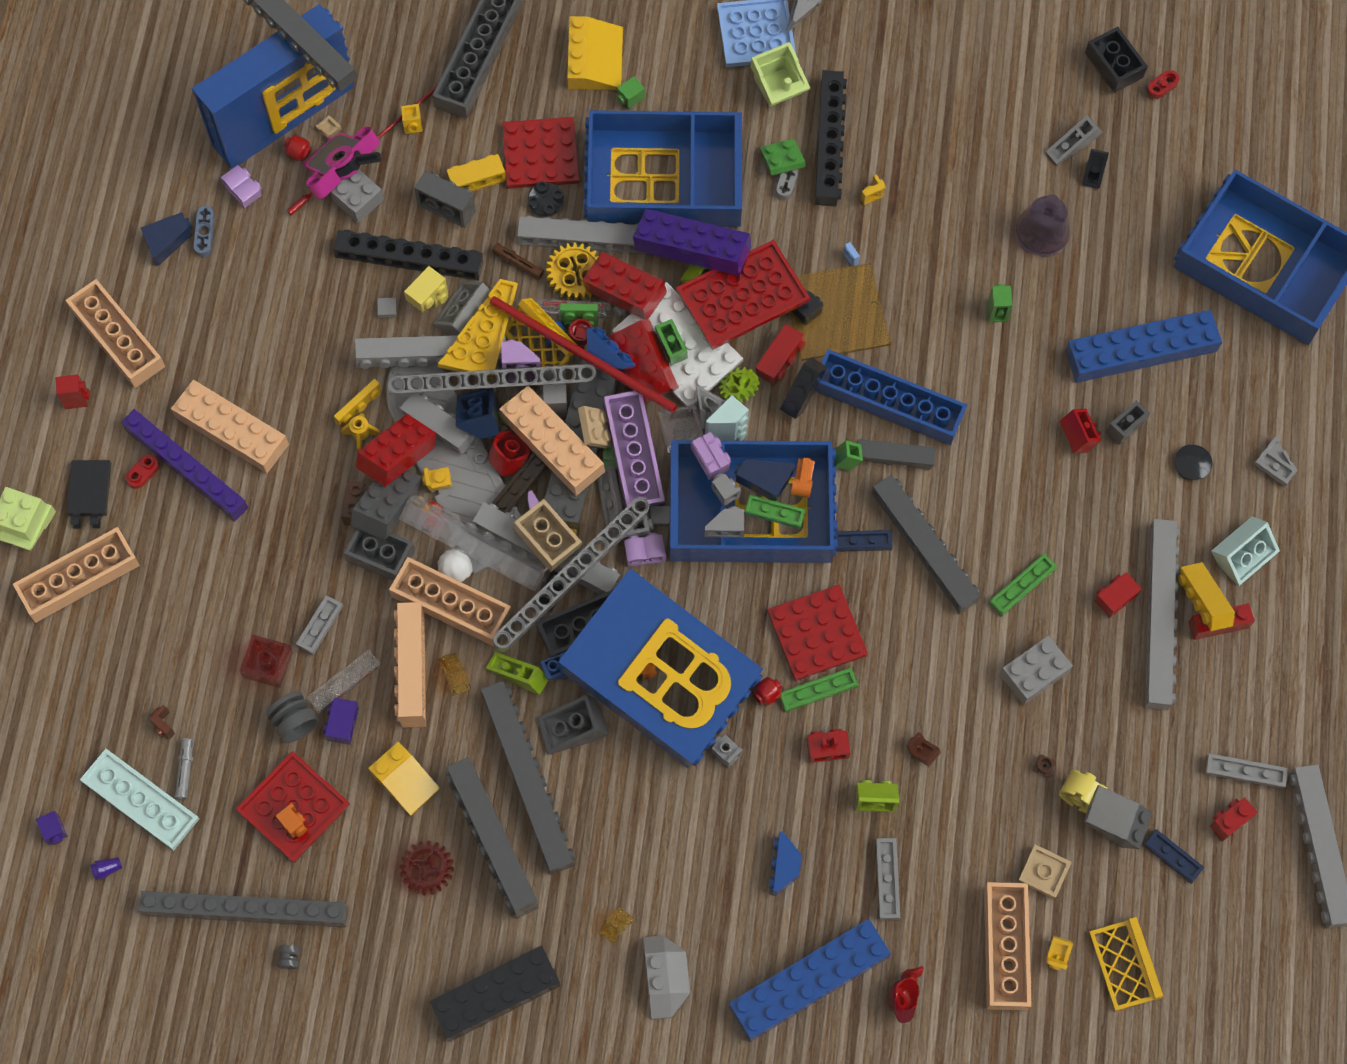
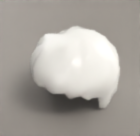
M452 548L446 550L439 557L438 572L459 582L468 578L473 571L470 558L464 550Z

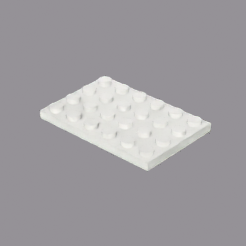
M666 282L667 293L649 319L654 331L656 325L673 319L688 351V359L672 366L669 363V366L679 387L672 391V393L688 409H691L697 403L696 385L707 391L712 390L743 362V357L728 343L712 350L679 294ZM631 313L612 330V333L644 319Z

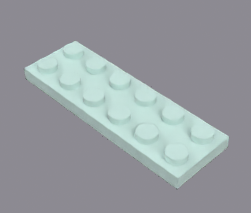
M108 749L102 752L80 779L81 782L173 851L199 820L198 816Z

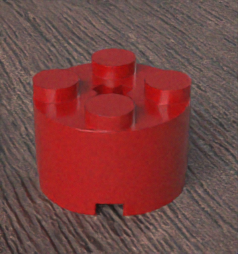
M503 431L496 435L488 454V460L500 475H513L527 461L530 447L518 435L512 434V431Z

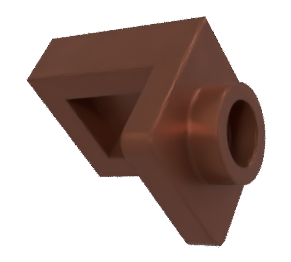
M162 705L152 712L149 719L155 726L154 730L161 737L165 735L171 739L175 732L163 721L169 714V710Z
M920 732L912 737L907 744L910 755L928 767L941 753L940 748L925 740Z

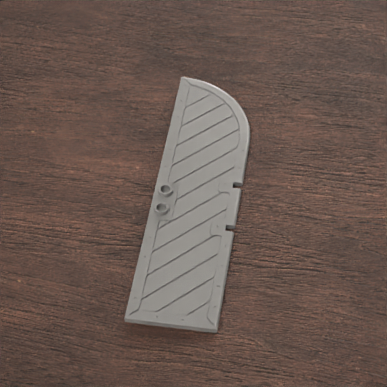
M427 365L425 367L408 366L404 368L399 366L391 367L386 383V401L394 423L404 416L400 407L412 392L393 393L388 387L389 380L398 375L444 372L442 368L437 367V365ZM433 377L431 380L432 385L438 387L440 379ZM396 379L394 381L395 388H402L401 380ZM413 379L414 387L420 388V379ZM454 390L416 392L426 395L431 403L441 405L447 414L453 413L456 416L457 395ZM476 437L462 455L436 438L434 449L419 460L416 465L421 475L424 474V468L427 467L429 470L449 467L452 487L430 492H439V495L435 496L434 500L443 507L446 523L459 548L464 550L470 558L473 568L472 572L476 575L519 553L492 537L486 542L471 531L472 521L483 502L487 504L492 503L504 489L505 485L497 470L491 466L488 460V453L480 438ZM515 506L510 513L516 517L515 519H519L521 515Z

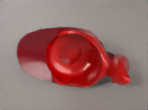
M923 966L905 970L901 980L896 981L889 990L887 1003L889 1008L895 1011L896 1018L900 1023L910 1022L914 1017L920 992L916 979L921 977L924 971Z

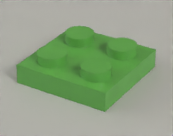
M795 139L760 147V153L771 176L806 167L805 160Z
M560 304L562 325L569 328L573 321L585 319L592 324V327H598V304Z

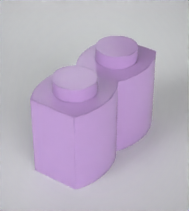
M237 165L221 177V181L242 207L246 208L262 196L260 191L262 187L256 180L253 181L249 178L251 175L246 168L242 169Z
M649 533L646 537L630 536L627 540H624L628 566L666 561L662 535Z

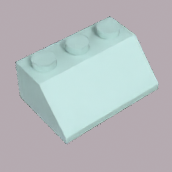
M731 396L706 420L705 434L712 432L713 436H717L720 441H742L747 435L749 409L734 396Z
M1252 516L1212 550V554L1217 565L1240 586L1280 550L1268 522Z

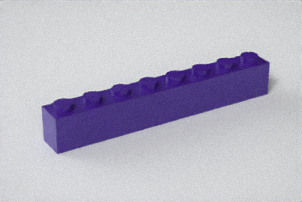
M133 409L121 421L127 433L232 520L236 521L248 509L245 500L138 411Z

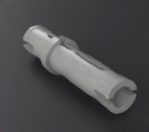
M189 738L181 739L180 756L177 758L179 767L174 798L180 800L188 798L190 768L194 759L192 757L194 740Z

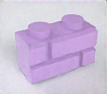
M712 432L691 442V449L709 480L720 473L729 471L731 463L728 453H723L720 448L722 447L720 439L717 436L714 437Z

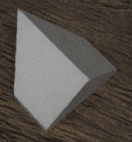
M696 385L699 422L701 428H706V420L727 400H723Z

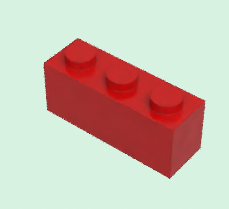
M785 324L755 367L756 375L773 385H776L778 381H782L787 367L793 365L796 354L805 347L804 334Z
M1249 603L1233 606L1232 608L1235 611L1233 626L1215 631H1210L1207 624L1203 623L1200 614L1193 615L1188 621L1193 640L1249 629L1255 622Z

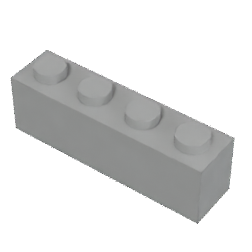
M412 392L400 407L403 415L409 414L435 431L436 438L461 455L476 438L474 435L457 428L456 416L453 413L447 414L444 412V408L438 403H431L429 398L423 393Z

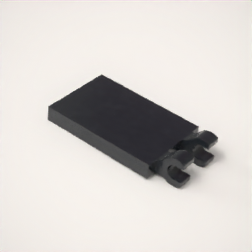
M110 460L71 461L67 514L71 516L70 524L73 525V529H81L82 516H90L92 528H100L101 516H107L111 473Z

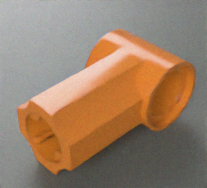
M809 458L798 459L791 495L810 498L815 461Z

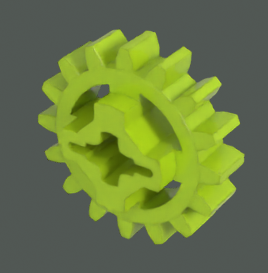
M737 367L735 372L731 371L730 375L725 377V380L720 381V394L725 400L734 396L741 403L744 399L749 401L748 397H754V391L759 390L757 387L760 385L759 378L751 368L747 370L744 367L740 370Z

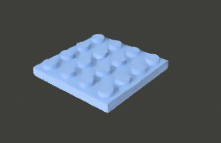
M745 0L717 3L726 68L751 65L752 57L788 42L791 43L795 51L792 30H786L790 17L787 0Z

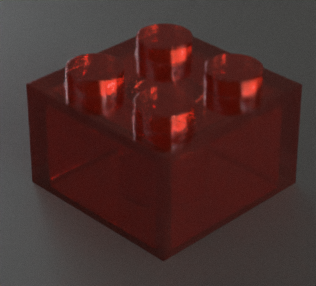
M252 635L239 670L242 677L281 688L293 654L291 646Z

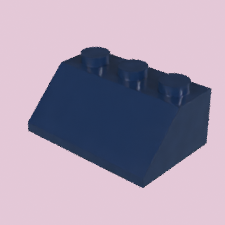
M485 388L457 396V428L480 439L491 438L499 434L500 405L494 388Z

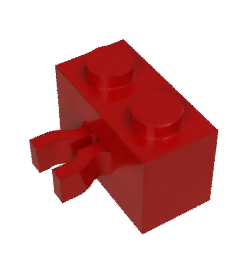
M1073 409L1059 421L1074 453H1087L1101 442L1099 437L1101 432H1097L1095 428L1097 424L1092 422L1087 409Z
M832 729L828 733L814 731L810 733L811 735L807 736L806 741L810 763L848 759L851 752L847 730Z

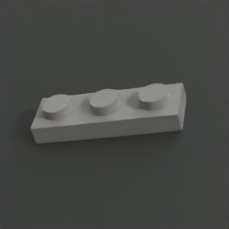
M326 595L297 641L296 646L314 655L342 610L343 604Z

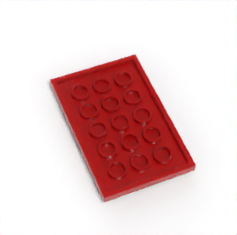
M774 239L749 252L739 276L712 269L676 287L677 293L712 350L810 302L811 299Z

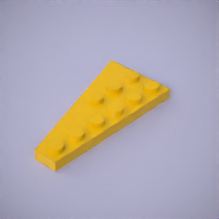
M499 279L488 294L487 299L478 308L476 314L472 316L460 332L457 340L449 347L446 355L438 362L437 367L456 372L496 369L502 348L501 342L504 340L510 316L492 306L490 300L493 296H496L513 306L518 283ZM490 373L488 379L493 380L494 374Z

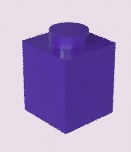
M56 811L36 819L43 839L48 845L59 844L63 841V838L68 837L61 818Z

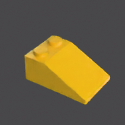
M399 742L393 745L368 768L371 775L410 816L440 790L439 786Z

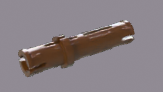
M496 243L493 247L492 253L504 259L507 264L511 263L537 280H540L543 276V269L517 255L516 251H510L500 245V243Z

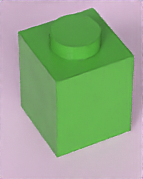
M635 77L617 87V100L628 109L645 98V88Z
M845 440L835 448L836 458L834 466L836 468L851 471L863 461L861 444Z

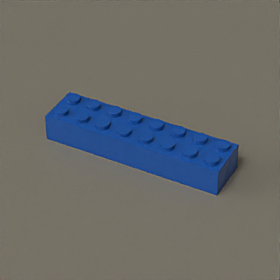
M1211 310L1069 340L1065 352L1075 382L1078 383L1214 353L1220 348L1222 340Z
M827 349L821 362L827 369L815 391L949 445L952 444L965 414L967 404Z
M867 919L729 1002L728 1007L747 1039L751 1042L890 957L891 953L870 919Z

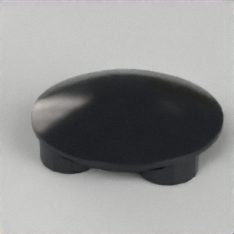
M544 181L538 182L528 195L530 209L540 216L556 214L564 203L563 191L555 184Z
M1186 445L1176 453L1175 466L1183 479H1202L1212 469L1211 455L1201 446Z

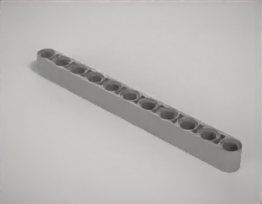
M591 364L398 375L389 380L388 387L393 393L588 382L595 378L596 368ZM586 367L592 370L590 378H586L582 374V370ZM565 369L572 370L573 377L571 379L564 377L563 372ZM546 370L553 371L554 378L552 380L545 378ZM527 371H532L535 374L534 381L526 379ZM509 372H513L516 375V380L513 383L507 380ZM490 373H493L497 376V381L495 384H492L488 381V375ZM471 374H474L478 377V383L476 385H473L469 382V377ZM453 375L459 378L457 386L452 385L450 382V378ZM433 377L440 379L438 387L432 385L431 380ZM414 378L420 379V388L413 386ZM396 379L401 380V389L395 388L394 381Z
M638 497L633 500L495 634L493 641L495 649L499 652L509 650L646 517L649 510L647 499ZM642 505L645 510L637 511L635 506ZM629 518L632 523L626 525L622 522V519ZM615 531L617 532L618 536L616 538H611L608 535V532ZM596 544H602L604 546V550L597 551L594 548V546ZM588 557L591 562L583 564L580 559ZM573 570L577 573V576L570 578L567 572ZM561 584L563 590L556 591L553 589V585ZM547 597L550 602L543 605L539 602V599ZM531 610L535 612L536 616L528 618L525 613ZM519 624L522 629L519 632H514L511 626ZM504 637L508 640V643L502 646L497 643V640Z

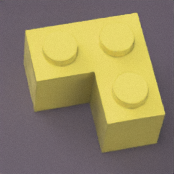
M428 266L404 291L406 300L422 313L426 309L431 308L432 305L437 308L440 304L445 303L448 298L446 278Z

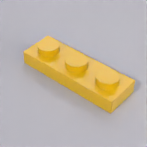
M376 379L372 380L334 415L335 423L342 428L358 412L364 411L371 400L379 397L382 391L380 383Z

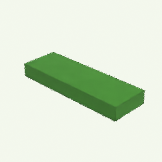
M749 494L744 514L801 529L806 509Z

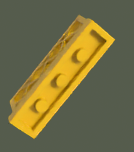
M532 298L522 299L519 302V311H524L527 316L576 344ZM511 318L508 322L505 336L509 340L521 341L522 343V338H529L530 350L534 354V351H541V366H547V364L558 366V363H560L559 365H566L574 355L552 341V348H545L544 336L541 334L533 336V330L529 327V336H522L521 325L524 324L514 318ZM514 325H517V336H513L509 332ZM533 338H540V349H534ZM552 350L553 361H546V351ZM557 350H561L566 355L562 361L557 360Z
M1137 917L1089 931L1115 1011L1163 998V993ZM1126 926L1128 931L1125 941L1114 936L1116 930ZM1104 933L1110 936L1106 946L1097 943L1095 935ZM1112 938L1123 943L1119 953L1108 949ZM1125 945L1134 949L1135 955L1132 961L1121 955ZM1106 951L1117 956L1112 966L1103 961ZM1119 958L1130 963L1125 973L1114 968ZM1132 965L1141 970L1142 974L1139 980L1127 975ZM1112 970L1123 976L1119 986L1110 982L1109 976ZM1125 978L1137 983L1132 993L1120 988ZM1138 985L1147 988L1149 997L1141 999L1134 995ZM1112 987L1117 989L1115 994L1113 992ZM1119 990L1130 996L1127 1003L1118 1005L1115 998ZM1132 997L1137 999L1136 1001L1130 1002Z

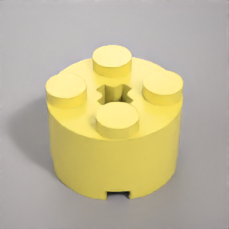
M1073 769L1063 784L1059 796L1070 806L1073 807L1075 804L1080 807L1079 811L1086 813L1097 785L1106 789L1107 787L1095 781L1096 777L1089 772L1082 774Z

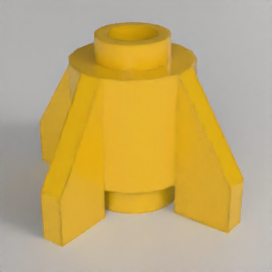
M364 413L353 417L341 430L343 435H352L356 439L358 451L362 449V440L368 438L369 435H380V430L368 423Z

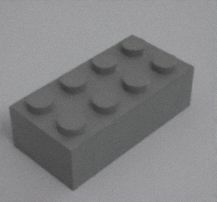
M407 470L387 487H383L374 480L353 508L351 526L386 540L419 494L422 476Z

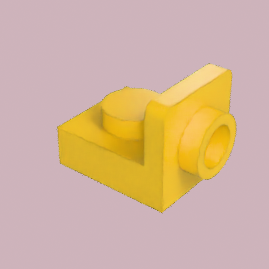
M419 104L401 106L405 134L422 132Z
M877 174L873 176L872 185L862 190L861 201L863 205L884 196L886 186Z
M428 467L424 468V474L422 475L423 485L427 486L430 491L452 487L449 467L429 470Z

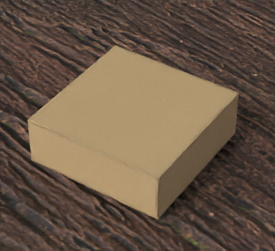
M330 115L316 125V129L327 139L342 130L341 126Z

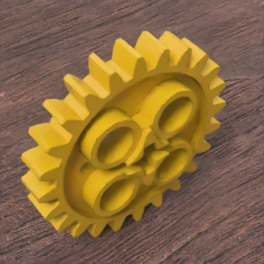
M574 242L573 247H570L569 243H567L566 249L560 246L559 252L554 250V256H549V262L546 263L548 268L545 271V274H548L546 280L551 281L549 287L555 286L554 293L560 291V297L566 294L567 300L574 296L575 301H577L578 296L582 300H584L585 295L591 297L592 294L586 291L582 279L599 257H595L597 251L590 252L591 246L584 249L583 243L580 247H577L576 242ZM570 257H572L573 260H574L575 271L578 272V280H579V283H580L581 286H578L576 273H575V271H572V270H573V263H572ZM583 259L586 263H579L577 260ZM565 263L568 265V267L563 268L560 266V264ZM565 280H572L573 284H567Z

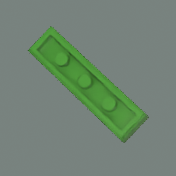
M1044 553L989 601V604L1001 616L1005 615L1054 572L1058 566Z
M848 668L781 692L780 701L786 713L858 687V682L852 668Z

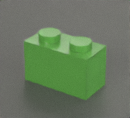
M998 284L992 286L987 301L989 322H1007L1013 306L1011 286Z
M673 319L656 325L655 333L670 365L672 366L688 359V351Z

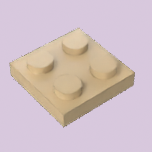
M588 406L579 407L578 411L585 445L605 449L612 447L605 410Z
M1034 845L1018 882L1028 883V887L1055 899L1072 862L1040 846Z

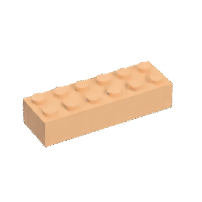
M97 279L65 300L72 313L134 388L165 368L160 355Z
M194 379L171 408L176 419L266 474L289 445L286 435Z
M529 385L499 409L501 418L576 496L605 473L604 463Z
M116 527L13 583V586L29 615L37 623L139 567L140 564L121 531Z
M407 557L389 589L392 598L402 603L421 602L425 614L493 647L495 634L508 622L512 615L511 606Z
M421 602L397 603V610H394V621L396 622L394 639L396 640V646H398L394 647V657L398 665L394 667V674L398 684L395 685V697H397L398 703L395 704V716H397V722L401 723L402 728L426 727L424 611Z
M987 882L984 887L986 1007L991 1010H1029L1031 1008L1028 883Z

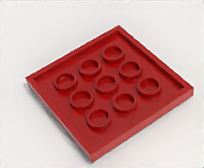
M574 117L502 122L507 189L534 187L540 181L555 185L579 184Z
M840 584L767 609L795 681L868 656L867 649Z
M292 751L236 810L286 857L295 863L350 806V803ZM291 803L305 819L303 824L307 828L303 835L292 838L276 817L278 813Z

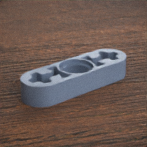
M202 206L197 210L194 250L199 257H206L212 251L215 215L213 209L209 206ZM208 212L209 215L206 216L207 222H204L203 215ZM202 228L209 229V232L206 235H201L199 233V231ZM202 241H204L205 248H203V250H200V248L202 247Z

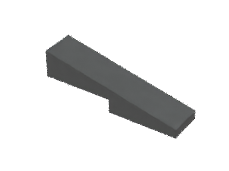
M857 440V443L861 444L863 460L887 465L897 463L927 470L934 466L936 447Z

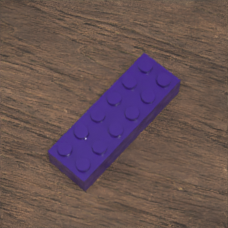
M650 209L645 210L633 235L635 251L738 276L752 247L750 233Z

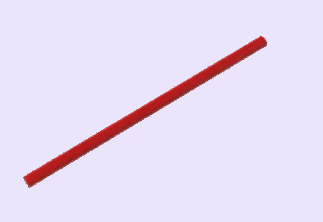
M496 296L491 298L490 304L669 412L674 413L678 405Z

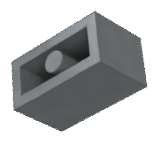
M1136 400L1110 423L1106 433L1121 445L1146 422L1150 413Z

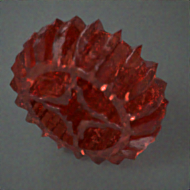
M428 840L426 846L420 841L419 848H416L413 844L412 852L410 850L405 851L408 857H401L405 864L399 865V868L404 870L400 872V876L405 877L403 879L404 884L409 883V890L415 887V894H418L422 889L423 896L427 895V890H430L431 895H434L435 888L439 892L442 891L441 884L446 887L448 886L445 879L452 880L453 877L449 873L454 872V867L450 866L454 864L453 859H448L451 856L450 852L444 853L446 848L444 846L439 848L438 842H435L433 847H431V841ZM430 853L423 860L416 859L422 854ZM435 856H438L443 861V870H439L438 867L434 866ZM429 864L431 870L427 869L426 872H424L423 867H427ZM411 866L420 871L418 881L411 876ZM431 876L438 877L432 882L424 883Z

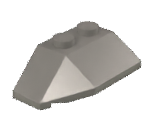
M664 935L643 937L651 1020L672 1018L690 994L686 952Z

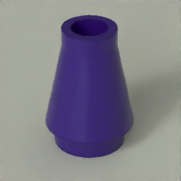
M119 857L98 860L90 864L95 880H102L117 870L122 869Z

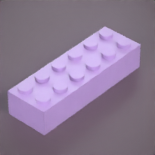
M636 391L605 396L603 404L608 418L607 423L611 434L625 508L638 497L647 499L649 507L663 504L665 499L643 395ZM636 505L635 508L641 509L644 508V506Z

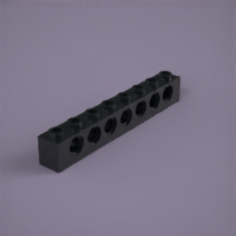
M822 70L815 205L837 206V200H841L842 189H838V185L842 184V173H839V168L843 167V157H840V152H843L844 141H841V136H844L845 125H841V122L845 121V110H842V105L846 104V94H843V89L846 90L847 79H844V71Z
M338 230L333 248L335 258L421 272L430 266L440 275L478 281L483 266V255L477 250L467 251L461 250L458 247L449 248L443 247L440 244L430 245L421 241L411 242L403 238L392 239L384 235L373 236L369 233L361 234L351 230ZM425 255H430L429 258H423ZM461 261H467L465 264L459 263Z

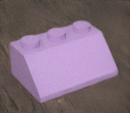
M508 340L501 342L502 369L541 367L540 358L521 341ZM527 371L526 379L534 381L535 374L532 371ZM509 372L507 380L512 383L515 382L516 375L513 372Z

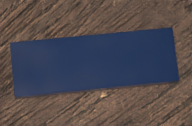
M891 530L836 531L835 538L838 541L836 552L892 550Z
M1157 829L1143 844L1144 847L1191 884L1205 868Z

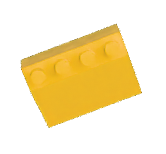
M586 16L569 17L568 89L617 90V87L622 83L623 27Z

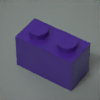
M334 698L333 703L329 704L327 715H330L329 720L325 722L323 727V734H325L327 741L351 745L359 705L356 701Z

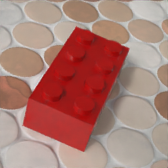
M604 252L599 255L582 279L587 292L644 320L650 318L667 293L663 280Z
M650 319L640 320L610 335L611 340L615 341L619 345V349L627 353L635 364L634 368L624 369L626 375L661 396L679 388ZM643 396L644 404L651 402V400Z
M406 414L357 452L356 468L383 487H387L434 449L436 432L409 414Z

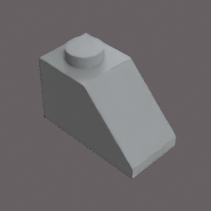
M733 506L722 510L705 526L704 537L743 538L744 509Z

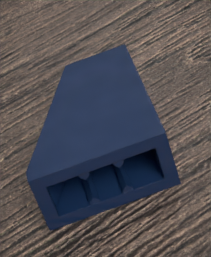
M182 212L141 227L156 266L165 261L192 236L189 230L192 228L189 218H184Z
M745 459L743 464L739 463L735 469V482L769 500L777 502L794 474L796 465L787 462Z

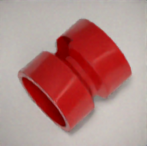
M577 319L569 327V337L579 347L584 349L585 345H587L586 331L588 328L593 327L589 321Z

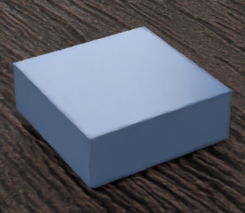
M850 242L845 244L843 255L850 265L855 267L859 264L860 255Z

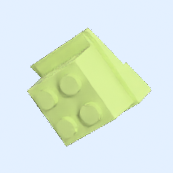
M790 42L751 58L754 80L770 107L810 90L808 81Z
M5 487L0 497V541L31 551L43 530L47 528L55 515V509L40 498Z

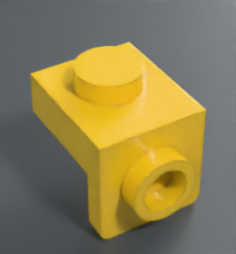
M1053 936L1046 957V963L1049 964L1050 968L1055 970L1067 969V962L1073 946L1072 941Z

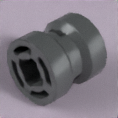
M292 945L279 946V954L281 956L280 960H278V968L298 969L297 955H299L300 947Z

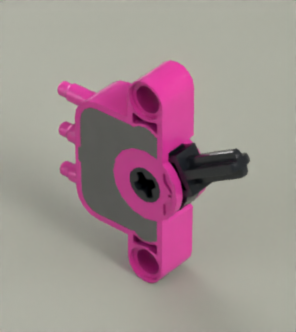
M370 126L361 128L353 137L345 133L329 137L327 143L320 149H316L315 154L308 161L303 162V166L312 174L307 180L306 185L316 199L326 197L341 180L353 176L360 169L361 165L381 161V154L373 152L379 146L380 140Z

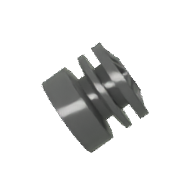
M299 691L283 696L266 711V716L271 720V724L277 727L276 731L284 743H291L301 739L319 723V719L312 708H307L308 702L304 700V696Z

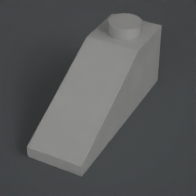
M794 0L786 30H792L816 6H819L822 0Z
M1086 115L1046 152L1059 165L1088 146L1103 132Z

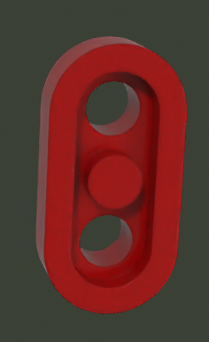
M1172 70L1165 71L1149 83L1147 88L1148 95L1154 99L1163 97L1178 85L1179 75Z
M145 455L128 471L126 481L131 488L139 489L143 487L158 471L159 462L157 458L153 455ZM151 461L150 465H145L146 462ZM134 475H138L137 479H132Z

